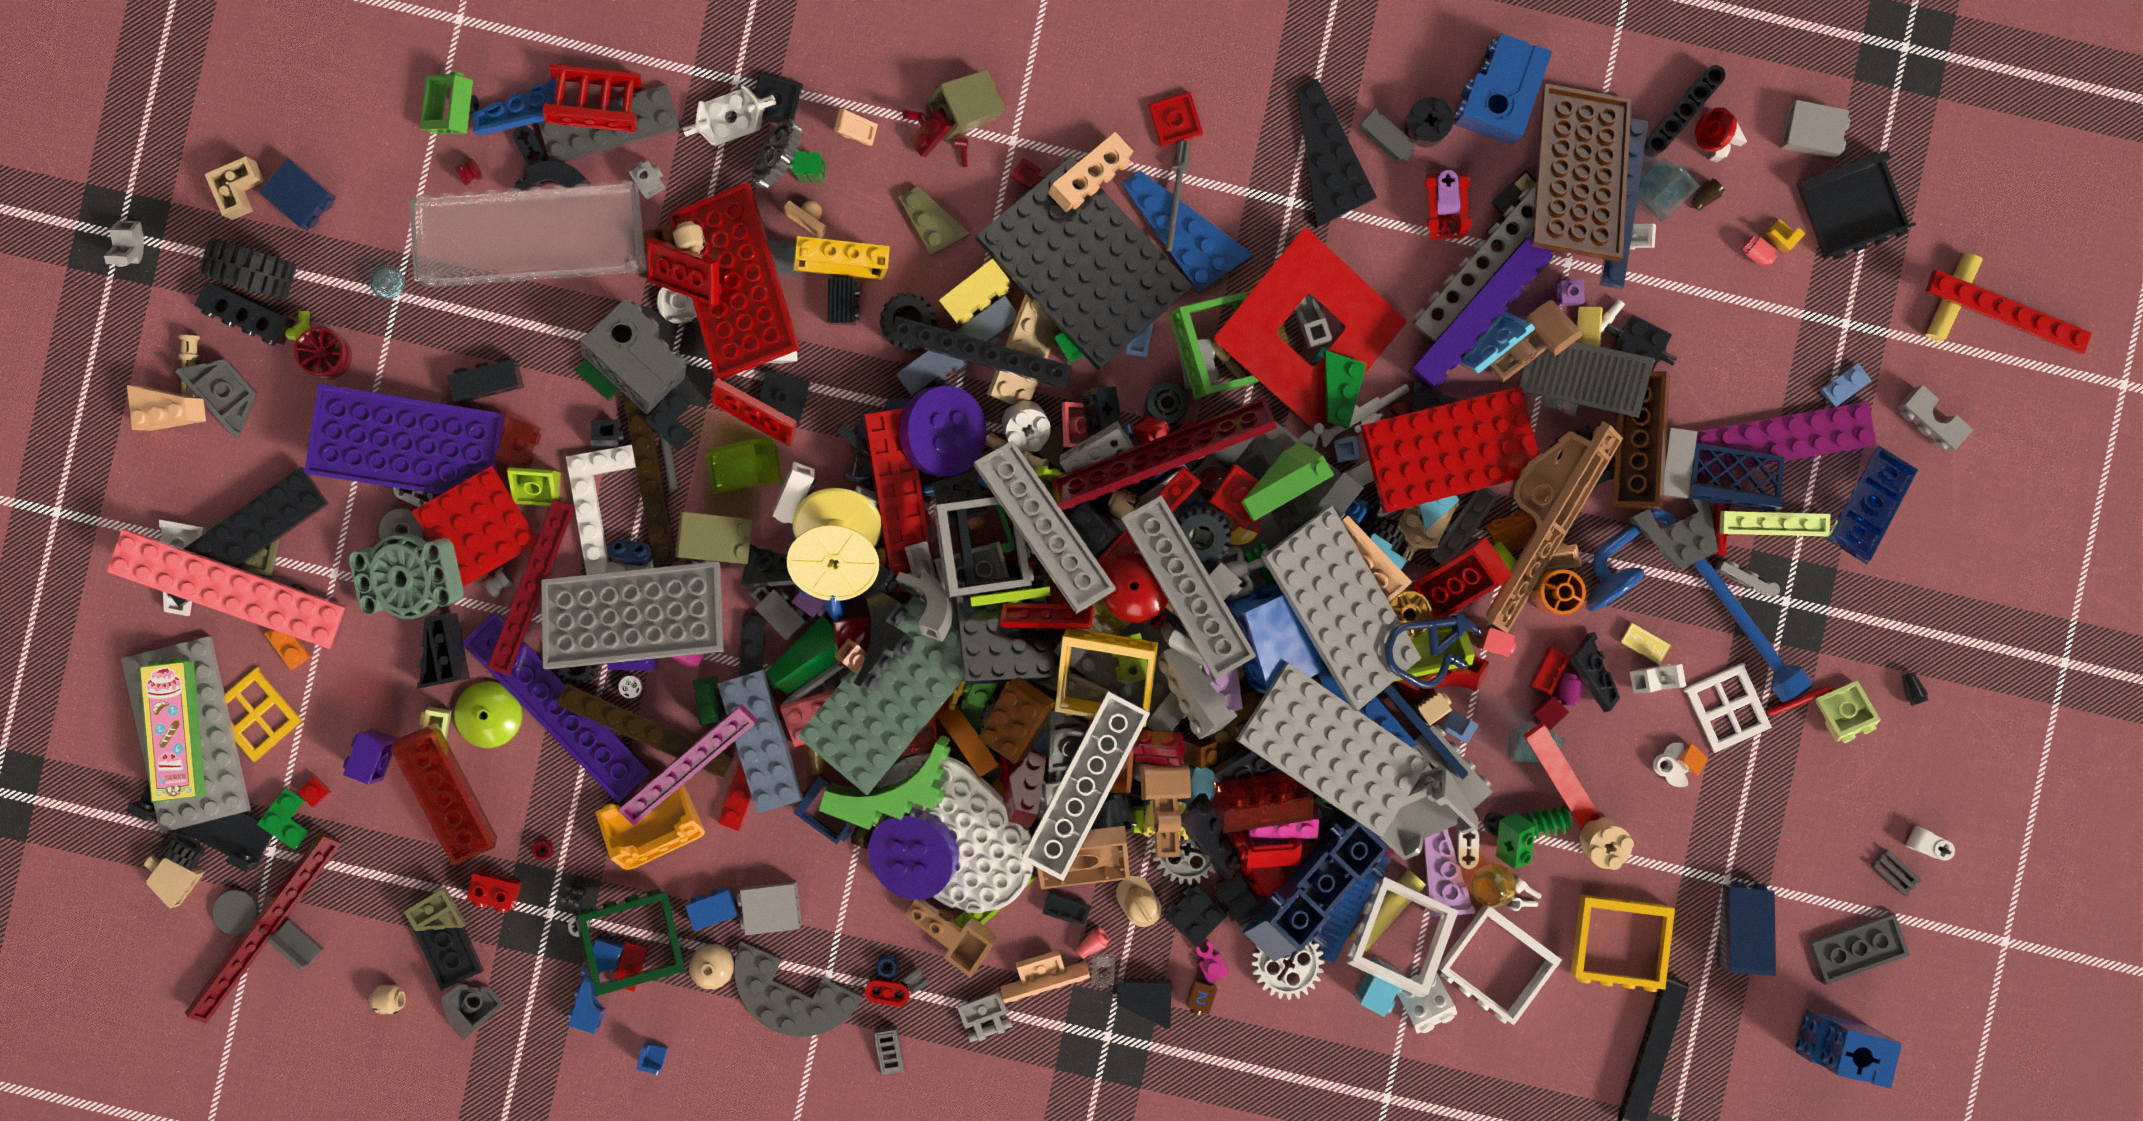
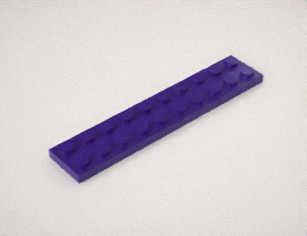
M497 612L490 615L462 643L486 668L505 622ZM524 639L509 675L487 668L617 803L624 800L652 772L612 730L567 711L556 704L566 682L553 669L543 668V659Z

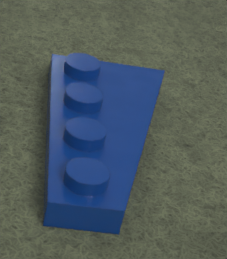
M549 78L550 81L543 85L537 83L530 87L531 90L521 95L515 93L503 103L498 101L472 113L473 132L476 136H481L545 121L543 114L544 104H553L556 80Z

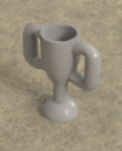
M1239 546L1229 547L1225 551L1224 556L1221 559H1217L1215 562L1217 566L1222 563L1236 577L1247 584V586L1242 587V590L1235 598L1230 596V600H1237L1253 592L1254 584L1249 577L1250 571L1261 567L1268 569L1262 559V556L1269 552L1267 548L1263 550L1261 558L1248 563L1244 561L1243 550ZM1237 554L1236 561L1223 563L1222 559Z

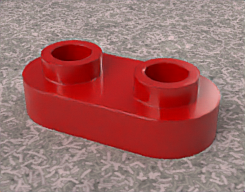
M873 979L865 988V996L873 1003L900 1007L908 1002L910 991L904 983ZM874 987H879L881 992L879 994L874 993ZM901 990L903 996L897 997L895 991Z

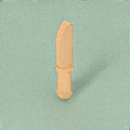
M1218 343L1211 344L1214 346L1215 355L1222 361V364H1225L1238 379L1246 377L1245 373L1230 359L1231 356H1228Z

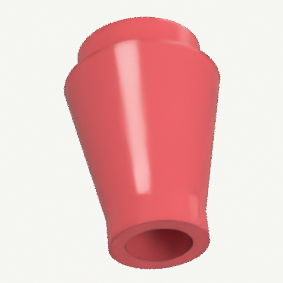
M1102 928L1092 929L1076 948V951L1085 959L1087 956L1107 947L1110 939Z

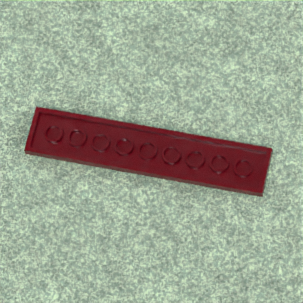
M1266 398L1253 401L1051 479L1057 505L1061 510L1073 508L1080 503L1094 500L1101 495L1115 492L1127 485L1136 484L1148 477L1157 476L1169 469L1181 467L1190 461L1202 459L1206 455L1225 450L1227 447L1246 442L1253 437L1267 434L1271 430L1277 429Z

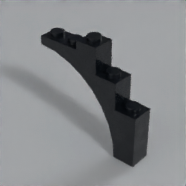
M879 565L875 581L863 592L871 616V636L863 666L853 682L869 695L878 686L885 671L891 667L894 658L897 657L903 660L911 651L912 645L915 642L908 634L897 628L904 620L908 610L890 597L898 587L897 576Z

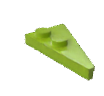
M1044 580L1035 581L1036 586L1031 584L1026 587L998 590L994 594H978L970 597L971 606L1002 602L1022 603L1023 599L1030 598L1031 601H1041L1045 599V596H1051L1050 586Z

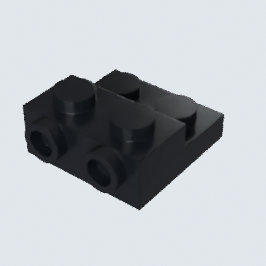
M1195 883L1193 886L1188 885L1180 893L1182 897L1177 902L1173 900L1165 908L1166 913L1164 915L1180 933L1185 935L1197 947L1228 915Z

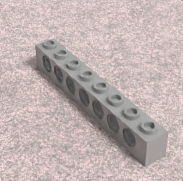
M1535 186L1531 190L1526 188L1518 197L1520 200L1519 204L1516 207L1513 205L1509 207L1503 214L1505 220L1501 224L1496 223L1488 231L1491 236L1485 242L1481 240L1474 247L1473 250L1476 253L1470 259L1466 257L1458 267L1461 270L1456 276L1451 274L1443 283L1446 287L1442 292L1436 291L1428 300L1431 303L1426 310L1421 308L1413 317L1416 320L1413 326L1430 341L1434 342L1530 234L1533 228ZM1523 206L1531 208L1532 216L1530 218L1522 215L1521 210ZM1512 223L1516 225L1517 233L1515 235L1507 232V224ZM1497 240L1502 244L1500 252L1493 251L1491 248L1492 241ZM1479 257L1487 261L1486 269L1477 267L1476 260ZM1463 275L1471 276V286H1464L1462 284L1461 277ZM1450 291L1457 295V301L1454 304L1449 303L1446 299V295ZM1435 308L1440 309L1443 314L1442 319L1439 321L1434 320L1431 316V312Z

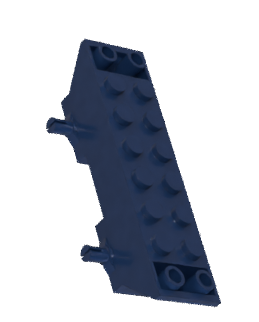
M1346 815L1337 823L1335 821L1331 823L1333 826H1329V832L1279 890L1273 891V895H1269L1270 900L1242 931L1272 961L1275 962L1296 950L1301 952L1313 940L1324 948L1326 946L1324 943L1328 944L1329 941L1320 932L1323 925L1330 918L1328 913L1356 881L1360 883L1372 871L1380 879L1387 875V871L1379 865L1382 856L1389 849L1386 843L1350 816Z

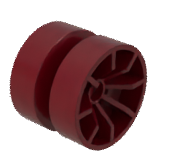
M312 328L303 332L298 337L294 346V356L297 364L304 371L322 379L340 377L348 370L352 361V352L347 341L325 328Z

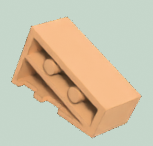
M127 385L132 430L152 431L206 421L204 400L201 398L171 393L151 387Z

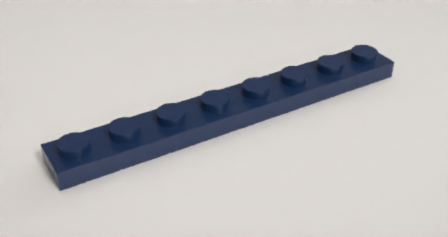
M1635 118L1630 120L1623 259L1620 262L1603 259L1599 284L1601 286L1622 290L1625 284L1649 121Z

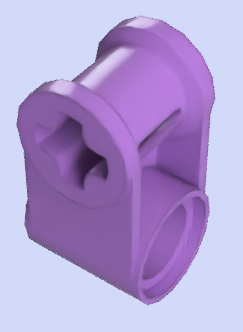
M1446 170L1436 177L1438 215L1459 214V179L1454 171ZM1445 177L1447 181H1451V184H1449L1447 187L1446 183H1442V180Z

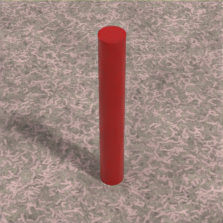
M1829 684L1769 707L1766 709V713L1769 717L1830 693L1832 688Z

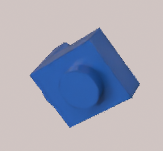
M1356 497L1344 512L1346 513L1344 517L1348 515L1362 529L1373 509L1370 508L1368 502Z

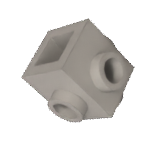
M641 161L635 164L633 170L629 172L633 178L629 180L636 192L641 191L646 199L651 198L666 188L660 179L663 177V174L657 164L653 166L649 161Z

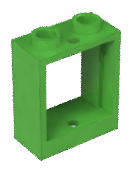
M436 72V76H426L420 130L434 134H467L473 80L464 78V74L460 72H450V75ZM447 87H451L448 118L443 120Z

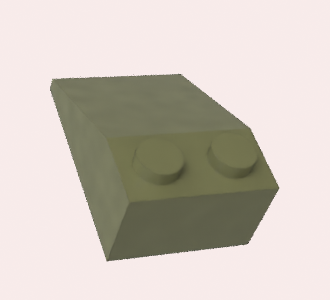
M680 512L676 557L748 564L752 520Z

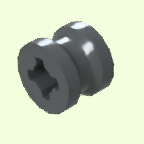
M920 966L902 978V981L910 987L909 991L911 994L916 993L930 982L927 977L923 976Z

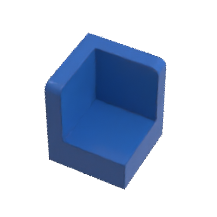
M646 1042L641 1048L636 1069L658 1075L663 1069L668 1047Z

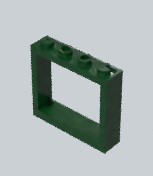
M660 888L649 890L646 896L638 898V894L624 897V902L616 903V900L602 903V908L594 909L593 906L581 909L579 914H575L592 995L597 997L685 971L667 892H660ZM660 901L674 962L600 983L586 921Z

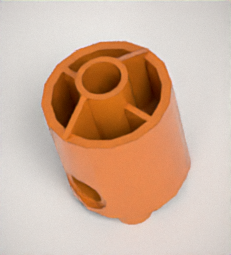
M1565 569L1543 572L1533 589L1531 600L1544 613L1554 615L1571 614L1578 610L1585 600V584L1581 577L1573 571Z

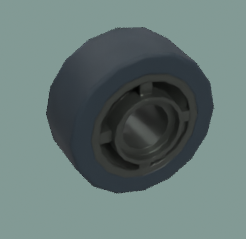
M1165 381L1158 383L1151 388L1147 395V413L1149 416L1165 420L1168 425L1174 424L1183 418L1188 409L1187 393L1175 382ZM1163 398H1170L1173 401V407L1170 409L1163 408L1161 405Z

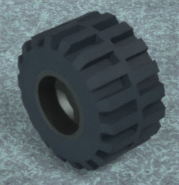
M1196 504L1192 505L1191 509H1185L1183 514H1180L1177 518V522L1202 565L1205 566L1207 562L1213 564L1218 558L1221 559L1224 556L1231 540V527L1229 526L1228 518L1224 517V513L1221 510L1220 512L1217 511V507L1212 506L1210 508L1207 507V504H1202V506Z

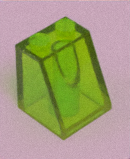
M750 439L705 450L713 494L729 493L782 483L775 439Z

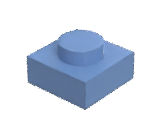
M1356 436L1333 441L1337 463L1360 459Z

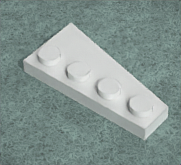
M159 520V528H161L162 539L160 541L181 549L206 533V528ZM163 592L164 612L190 616L192 601H189L182 607H178L170 594Z

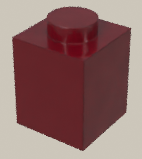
M1551 695L1547 696L1530 714L1534 717L1532 722L1535 725L1542 722L1550 731L1569 714V711L1555 696Z

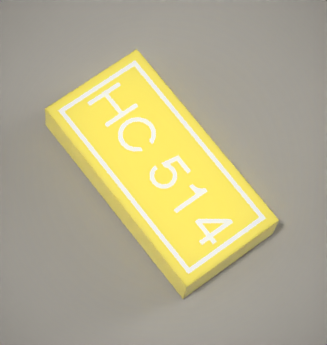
M1633 623L1628 625L1619 641L1656 664L1662 662L1671 646Z

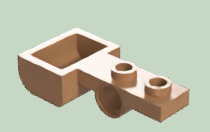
M1553 300L1545 302L1527 316L1526 321L1532 323L1535 329L1489 365L1502 382L1506 381L1545 350L1549 349L1556 356L1582 337L1580 329Z
M1181 764V766L1140 765L1141 800H1153L1155 858L1180 857L1179 832L1181 830V815L1178 811L1177 799L1191 797L1188 764Z
M923 899L914 900L904 915L947 947L949 950L944 958L970 978L975 974L997 941L995 934L976 919H970L962 929L954 923V916L945 909L937 910Z

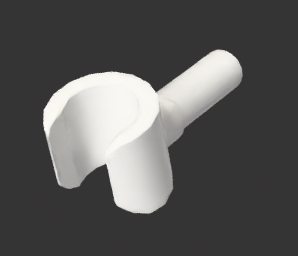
M1516 878L1510 883V886L1518 894L1525 890L1537 899H1540L1542 896L1520 878Z
M1512 895L1506 897L1512 900V904L1510 906L1505 905V907L1514 911H1519L1524 906H1538L1537 901H1524Z

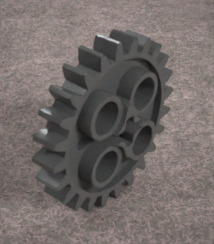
M785 119L783 122H779L778 127L774 126L772 133H768L766 139L763 140V145L758 148L760 151L755 155L756 160L752 163L754 167L750 170L752 172L750 177L754 183L762 188H768L769 185H773L774 181L779 180L780 175H784L786 169L790 167V161L795 159L793 156L798 152L796 148L801 144V141H799L803 136L801 134V125L791 119Z

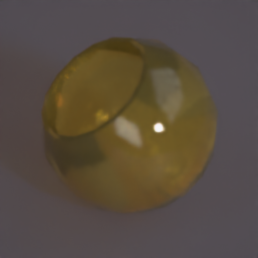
M1492 863L1480 867L1475 872L1471 881L1475 898L1484 906L1494 909L1510 903L1517 890L1513 874L1501 864Z

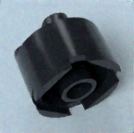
M1434 97L1423 98L1416 102L1407 114L1404 123L1405 133L1420 147L1436 146L1451 131L1453 113L1445 100ZM1429 119L1433 124L1430 126L1429 123H1425V120Z
M1122 794L1110 796V801L1103 803L1091 829L1125 826V831L1132 829L1131 825L1136 827L1138 824L1131 799Z

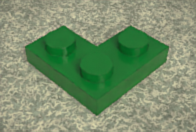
M286 787L257 825L296 850L310 832L291 819L305 800Z

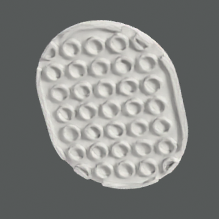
M931 753L916 754L898 761L880 779L876 788L897 783L912 775L925 764ZM947 757L946 761L943 760L941 764L944 770L940 780L945 781L943 790L946 791L942 803H937L933 810L916 803L912 807V809L925 811L940 819L949 828L958 846L959 863L957 871L946 887L933 897L951 908L956 907L970 913H983L984 911L1001 909L1020 895L1032 875L1034 866L1022 860V856L1032 838L1027 826L1008 822L1004 798L982 777L979 778L976 772L964 763ZM882 813L878 824L874 823L873 826L877 828L889 815Z

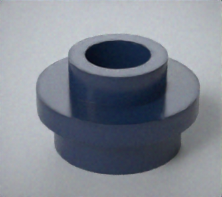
M891 955L880 957L876 964L878 974L885 978L893 977L899 968L897 959ZM884 963H891L892 968L889 970L885 969Z

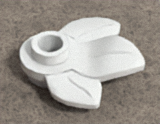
M1683 743L1668 745L1664 753L1656 756L1653 760L1654 771L1660 776H1665L1667 782L1676 787L1688 786V780L1684 773L1689 771L1676 760L1684 751ZM1662 761H1666L1667 766L1664 769L1660 767V763Z

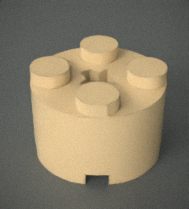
M1601 817V819L1588 822L1580 833L1583 853L1594 864L1604 869H1619L1629 858L1634 846V842L1628 832L1616 821L1607 817Z

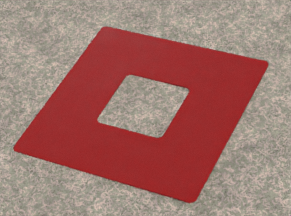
M1303 228L1216 334L1214 339L1255 378L1313 428L1318 423L1324 425L1326 422L1325 359L1322 357L1315 366H1310L1277 335L1278 329L1307 294H1312L1345 325V330L1328 351L1366 363L1364 374L1403 328L1406 320L1308 228Z

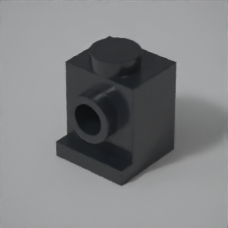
M591 420L592 449H597V447H619V441H624V429L619 428L618 420Z

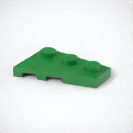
M1325 350L1323 351V359H1325L1326 422L1347 429L1350 427L1366 363Z

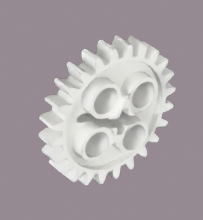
M1310 942L1301 952L1298 950L1294 952L1291 957L1293 964L1292 966H1286L1281 980H1277V977L1285 967L1283 960H1288L1291 953L1275 961L1278 963V969L1275 972H1268L1267 965L1272 960L1258 946L1256 947L1259 949V952H1252V955L1257 960L1251 961V964L1258 967L1252 972L1256 975L1260 974L1256 979L1257 983L1264 981L1262 989L1266 990L1270 987L1269 994L1271 996L1277 991L1279 999L1282 998L1283 994H1286L1288 1000H1290L1293 993L1299 999L1300 991L1308 995V986L1315 989L1312 983L1313 980L1321 981L1317 973H1324V970L1319 965L1324 964L1325 961L1318 959L1323 954V951L1315 950L1319 947L1317 942L1312 944ZM1300 953H1308L1309 958L1307 962L1299 963L1297 961ZM1291 972L1298 974V979L1294 983H1288L1286 979L1287 975Z

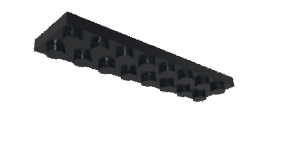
M300 467L183 549L238 568L329 505V503L309 474H304L305 468ZM170 594L178 607H182L189 602V600Z

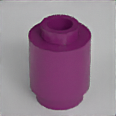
M1562 674L1561 679H1559L1557 700H1561L1562 705L1575 706V702H1580L1582 685L1580 675Z

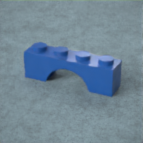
M601 936L591 942L598 975L607 970H615L619 966L625 944ZM584 964L581 976H584L582 984H578L574 997L577 1000L575 1006L572 1005L567 1018L570 1019L568 1026L595 1034L600 1028L606 1008L600 1004L596 996L592 995L586 964Z

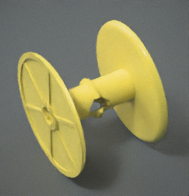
M843 488L819 490L804 498L797 506L793 515L792 526L796 539L792 543L787 555V568L792 580L804 592L824 600H830L832 598L830 597L831 595H834V598L839 601L862 594L873 584L879 571V559L875 546L881 537L882 522L877 508L865 496Z

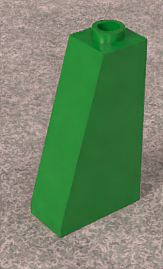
M822 615L766 671V674L771 679L769 683L775 690L779 691L781 689L785 693L790 694L837 662L834 656L836 650L833 623Z

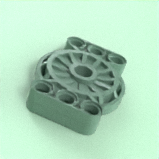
M400 533L384 538L374 548L368 547L352 552L349 557L359 607L366 615L385 610L401 619H415L429 614L438 605L446 606L463 598L464 593L453 543L448 538L443 537L426 542L418 536Z

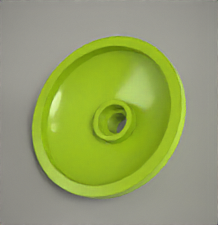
M483 681L470 686L461 694L456 703L454 715L457 729L465 740L481 748H494L509 742L516 735L522 723L523 713L521 703L501 683ZM483 711L488 715L485 720L481 717Z

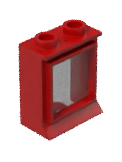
M1237 824V831L1233 834V843L1235 847H1238L1239 857L1244 861L1247 869L1300 865L1302 849L1300 838H1250L1248 825L1240 826V824Z

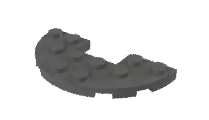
M743 940L739 944L735 958V981L739 995L748 1011L760 1023L773 1031L796 1037H808L828 1032L847 1020L863 998V995L824 977L814 997L809 996L773 979L782 958Z

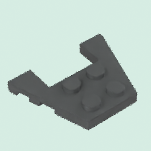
M1687 498L1694 515L1660 530L1650 509L1631 517L1630 521L1634 526L1637 525L1643 531L1642 534L1648 540L1650 539L1659 548L1658 551L1679 571L1718 552L1710 505L1707 501Z

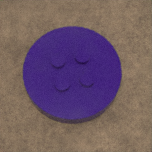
M933 386L923 389L910 399L903 410L899 425L900 443L907 459L919 471L932 476L959 475L974 465V462L979 459L986 441L984 414L977 401L963 389L954 386Z
M911 809V812L909 814L905 813L901 820L888 816L874 830L869 841V862L875 876L889 891L906 899L922 900L937 895L952 880L958 868L959 851L953 834L940 819L925 811Z

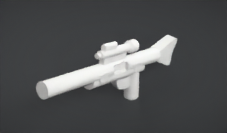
M1407 384L1381 399L1376 397L1361 407L1355 405L1350 427L1361 422L1360 425L1358 424L1354 427L1355 431L1359 433L1361 425L1380 421L1383 415L1382 413L1377 414L1376 411L1410 392ZM1336 425L1331 429H1324L1319 434L1322 446L1327 447L1332 439L1346 430V428Z

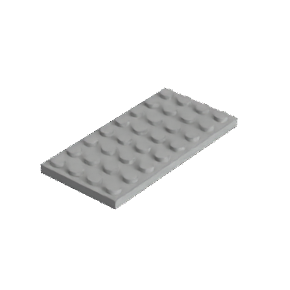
M1327 506L1263 555L1262 559L1353 711H1358L1398 678L1387 665L1385 644L1390 632L1401 622L1333 506ZM1406 631L1398 635L1393 646L1394 661L1404 671H1407L1421 659Z
M708 562L542 580L543 668L555 669L724 652L720 563Z
M204 637L121 658L148 781L149 770L140 667L148 666V661L163 660V664L171 663L170 659L185 658L187 662H194L206 796L153 802L160 833L251 810L212 637Z
M1287 662L1279 671L1236 739L1245 747L1380 837H1383L1430 762L1425 756L1361 712L1353 711L1348 703Z

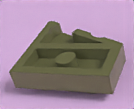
M446 888L439 890L404 911L415 931L454 927L462 928L467 925Z

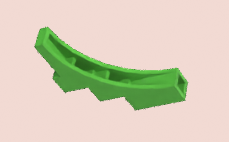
M941 735L935 743L928 760L912 775L897 783L873 788L868 795L859 788L846 787L831 782L824 792L819 811L870 830L874 823L878 824L882 813L901 820L905 813L909 814L914 803L933 810L937 803H942L946 793L943 790L945 781L940 780L944 770L941 764L943 760L946 761L949 755L950 747H947L950 738Z

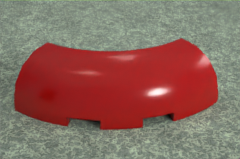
M1474 656L1472 665L1466 666L1468 667L1467 669L1455 668L1448 670L1441 683L1432 688H1420L1406 680L1397 681V687L1401 694L1414 704L1429 691L1440 687L1458 686L1477 692L1490 662ZM1438 672L1418 676L1417 678L1425 681L1431 680Z

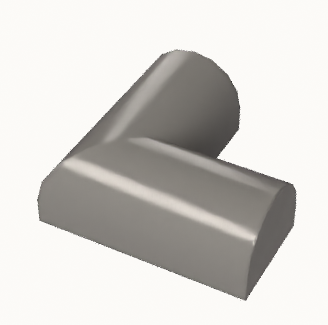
M1165 620L1161 626V634L1168 645L1197 663L1205 664L1188 633L1173 622Z

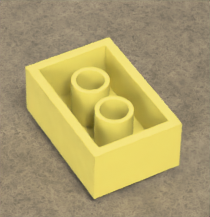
M991 259L939 301L943 309L959 327L973 319V315L978 311L983 312L991 306V301L996 297L1001 299L1008 294L1010 281L997 263Z

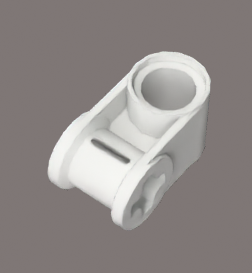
M1914 825L1905 845L1917 852L1944 861L1951 859L1955 853V848L1951 842ZM1939 846L1943 849L1942 853L1938 850Z

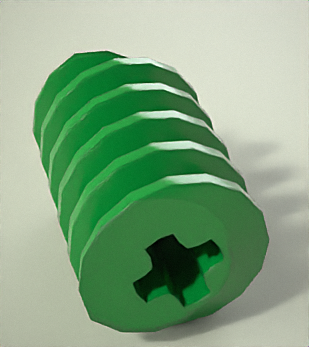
M1565 805L1561 806L1560 810L1557 807H1553L1551 812L1547 808L1543 810V813L1540 810H1535L1534 816L1531 812L1525 813L1524 818L1536 825V839L1540 838V832H1543L1544 836L1548 838L1550 830L1554 836H1557L1558 829H1561L1563 835H1565L1567 828H1572L1570 814Z

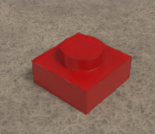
M313 776L297 791L312 808L316 807L331 793L317 776Z

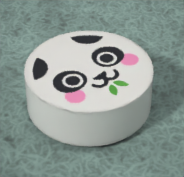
M626 676L619 683V691L626 698L637 697L643 688L641 680L636 676Z

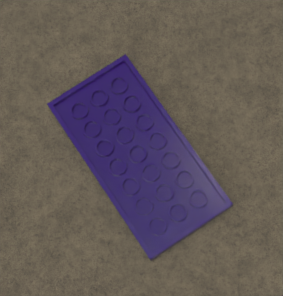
M318 384L304 474L441 495L490 466H493L496 471L505 414Z

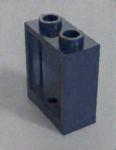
M820 775L793 813L835 844H838L840 840L845 842L852 832L849 829L852 823L846 822L837 834L807 812L823 787L826 786L828 788L832 782L825 776Z

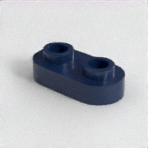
M616 540L608 547V554L615 563L644 566L653 558L651 548L646 543Z

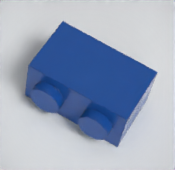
M723 886L712 890V895L704 897L703 894L690 898L691 902L685 907L694 931L731 919L740 914L732 888L725 890Z

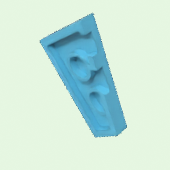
M1505 311L1496 320L1493 319L1491 322L1493 326L1486 334L1477 339L1478 343L1470 352L1468 351L1465 354L1461 364L1479 374L1535 329L1532 323Z

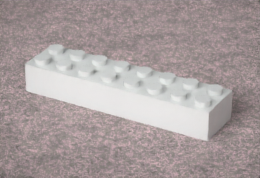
M1107 691L1022 856V860L1064 881L1150 714L1148 711Z

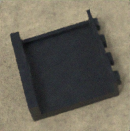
M1888 150L1806 179L1797 184L1824 259L1830 257L1833 258V261L1847 256L1846 251L1853 249L1854 253L1868 248L1867 244L1873 241L1875 245L1888 241L1887 236L1895 234L1897 238L1910 233L1908 228L1916 225L1915 222L1911 224L1908 222L1887 166L1886 160L1891 158Z

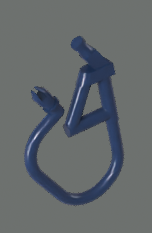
M1464 614L1399 624L1390 632L1385 644L1387 665L1396 676L1417 687L1424 689L1435 687L1446 676L1450 664L1460 669H1467L1468 667L1466 666H1469L1467 661L1457 654L1446 653L1438 674L1431 680H1421L1400 669L1395 663L1393 646L1398 635L1406 630L1428 629L1430 656L1440 655L1465 633V630L1480 635L1482 627L1476 626L1475 622L1464 617ZM1452 626V632L1438 643L1437 627Z

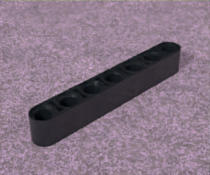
M1667 975L1665 989H1658L1619 1109L1618 1121L1647 1120L1688 993L1689 984L1686 981Z

